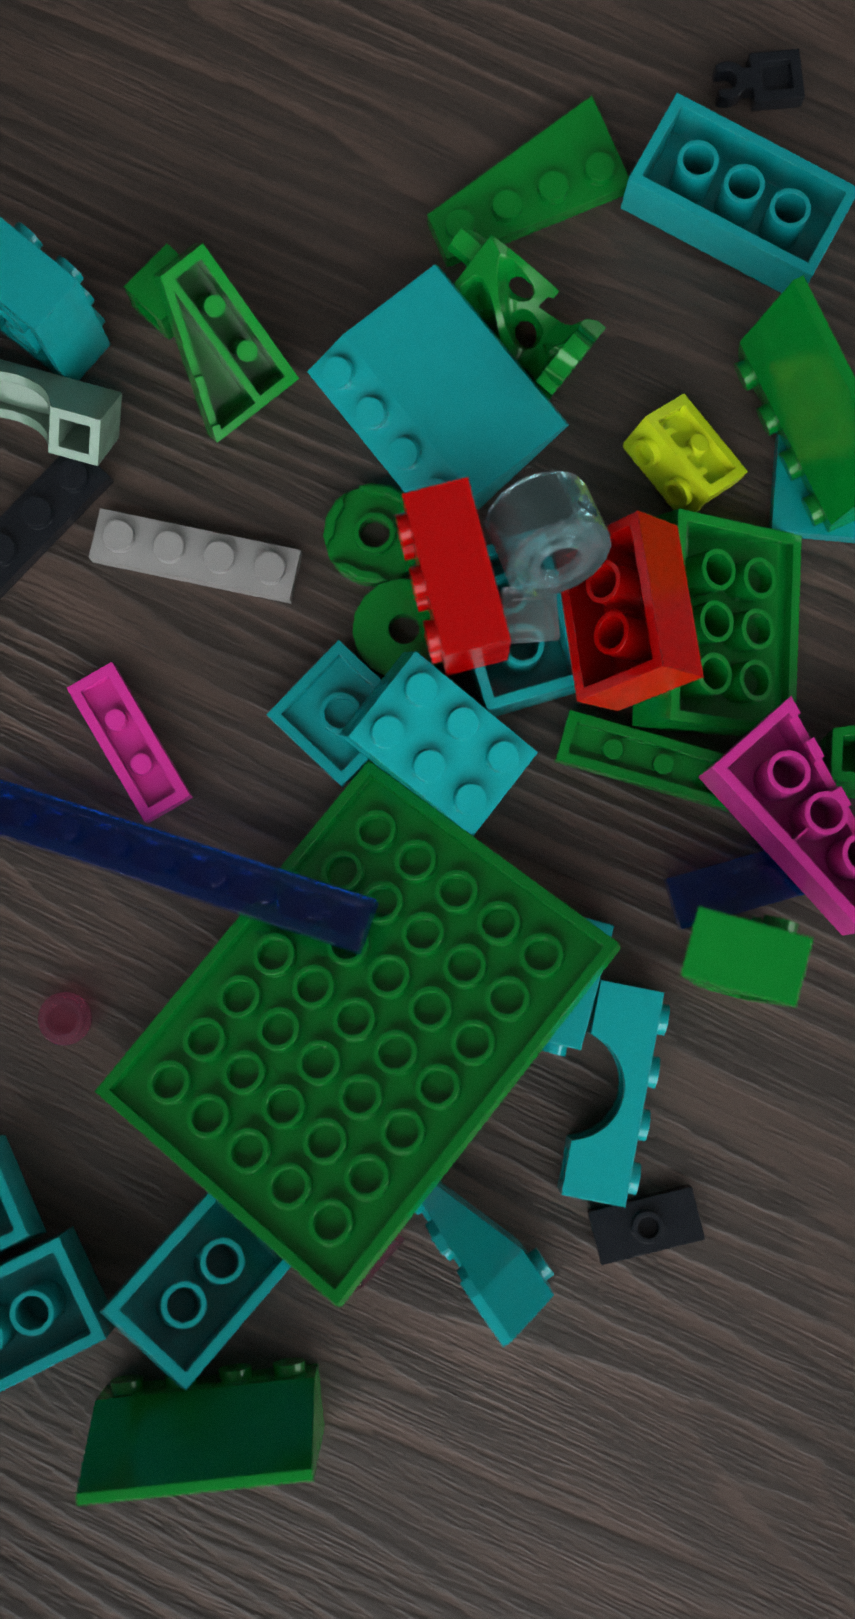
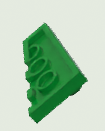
M590 96L427 214V225L446 268L462 262L447 250L450 242L462 226L480 234L486 240L492 235L503 244H507L624 196L629 176L593 97Z

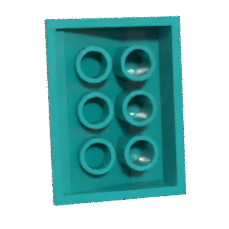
M435 264L345 332L307 371L405 493L468 477L477 511L569 426L568 422L447 275Z

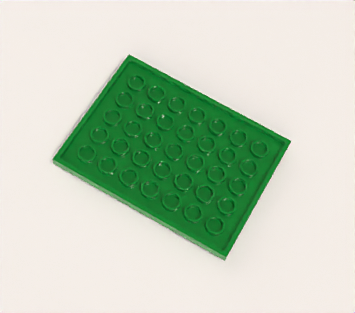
M368 760L97 1087L95 1092L336 1307H342L621 949L620 943Z

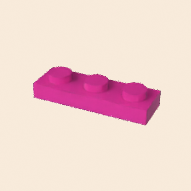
M113 662L108 663L67 687L72 699L145 823L149 824L193 798Z

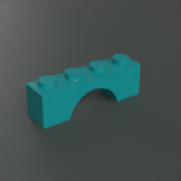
M604 980L599 981L586 1031L600 1040L612 1055L618 1073V1090L611 1109L600 1122L587 1130L566 1135L557 1184L561 1195L626 1208L628 1194L636 1195L641 1177V1163L634 1162L637 1142L646 1141L651 1120V1110L644 1109L647 1087L653 1089L656 1087L660 1072V1057L653 1056L657 1035H665L670 1016V1005L663 1003L665 992Z

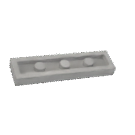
M100 508L89 559L97 564L292 604L302 552L299 549Z

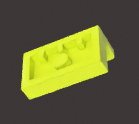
M684 393L645 416L623 443L625 451L673 510L680 508L698 512L706 503L738 483L748 472Z

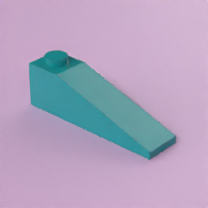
M439 1181L415 1213L417 1215L422 1213L428 1221L425 1226L439 1252L449 1261L455 1260L459 1266L456 1271L462 1280L460 1282L461 1286L501 1345L505 1347L517 1337L554 1296L547 1280L555 1274L536 1247L527 1252L520 1240L443 1182Z

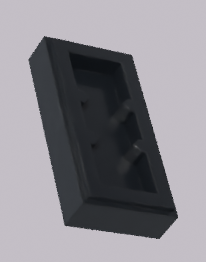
M689 1184L627 1199L626 1208L607 1204L587 1209L601 1265L705 1240L693 1189Z

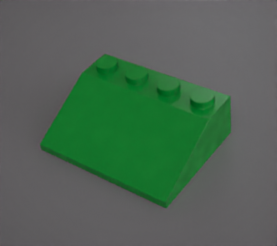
M804 275L788 285L739 342V361L734 363V368L745 391L754 389L761 403V406L756 408V412L768 436L774 433L776 435L779 434L786 447V450L779 453V458L790 480L793 481L800 477L809 494L801 498V502L812 525L815 527L823 523L829 533L855 521V376Z
M678 508L656 516V518L678 525L704 677L633 705L632 726L670 732L744 736L790 696H792L796 703L802 536Z
M303 1358L281 1359L273 1362V1368L251 1370V1365L247 1363L230 1364L219 1368V1374L197 1376L187 1389L179 1387L166 1374L164 1375L165 1380L146 1382L143 1380V1375L138 1374L124 1375L110 1381L111 1385L105 1386L94 1403L76 1490L77 1506L314 1481L324 1434L319 1364L305 1365V1359Z

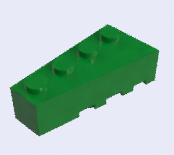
M698 906L681 976L698 988L745 1001L796 1007L814 938L797 934L799 923L771 915H764L763 918L752 916L751 919L739 918Z

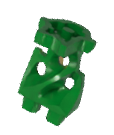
M462 226L450 242L447 250L467 267L455 283L452 280L451 282L479 316L493 324L494 334L517 362L536 380V385L550 400L606 327L599 321L589 318L573 325H567L551 316L540 306L548 297L554 299L559 290L494 236L490 235L486 240L480 234ZM515 277L524 278L532 285V296L530 298H523L513 293L509 287L510 280ZM521 321L530 322L536 329V341L531 347L522 346L516 339L515 328Z

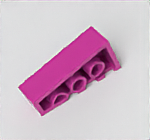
M790 696L699 776V779L842 936L854 934L855 817L849 808L852 804L842 786L837 787L822 760L825 757L815 738H810L798 716L801 712L792 696Z

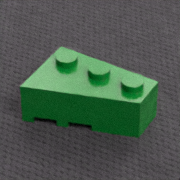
M193 243L157 271L153 277L208 436L218 443L295 383L299 377L203 243Z

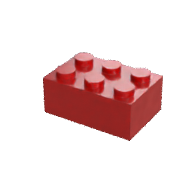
M468 477L403 493L404 512L395 514L398 527L397 532L405 561L411 559L416 561L417 566L410 567L409 572L418 612L429 610L431 619L423 621L432 664L442 662L445 675L449 676L507 661L511 637Z
M637 510L555 551L577 702L620 711L704 677L678 525Z

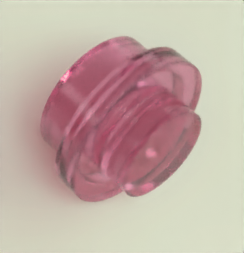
M71 992L57 993L50 996L42 1004L38 1014V1025L43 1036L50 1042L57 1045L74 1044L82 1040L89 1032L92 1025V1011L87 1001L80 995Z

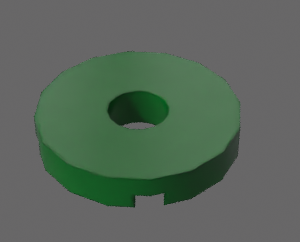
M369 483L359 486V489L352 490L348 494L346 492L336 499L326 516L323 537L329 560L342 576L358 585L377 587L381 583L404 578L410 573L409 568L416 566L415 559L405 561L397 532L398 527L395 514L404 512L402 500L404 492L391 485ZM371 523L384 525L390 534L387 542L379 547L365 545L360 539L361 531L365 526Z
M398 578L379 584L364 596L354 615L352 634L358 655L371 671L381 677L386 675L403 652L416 651L432 664L423 621L430 620L431 618L429 610L418 612L411 579ZM409 618L417 624L419 634L415 640L407 644H401L392 639L389 629L397 619ZM442 662L432 664L437 669L443 666Z

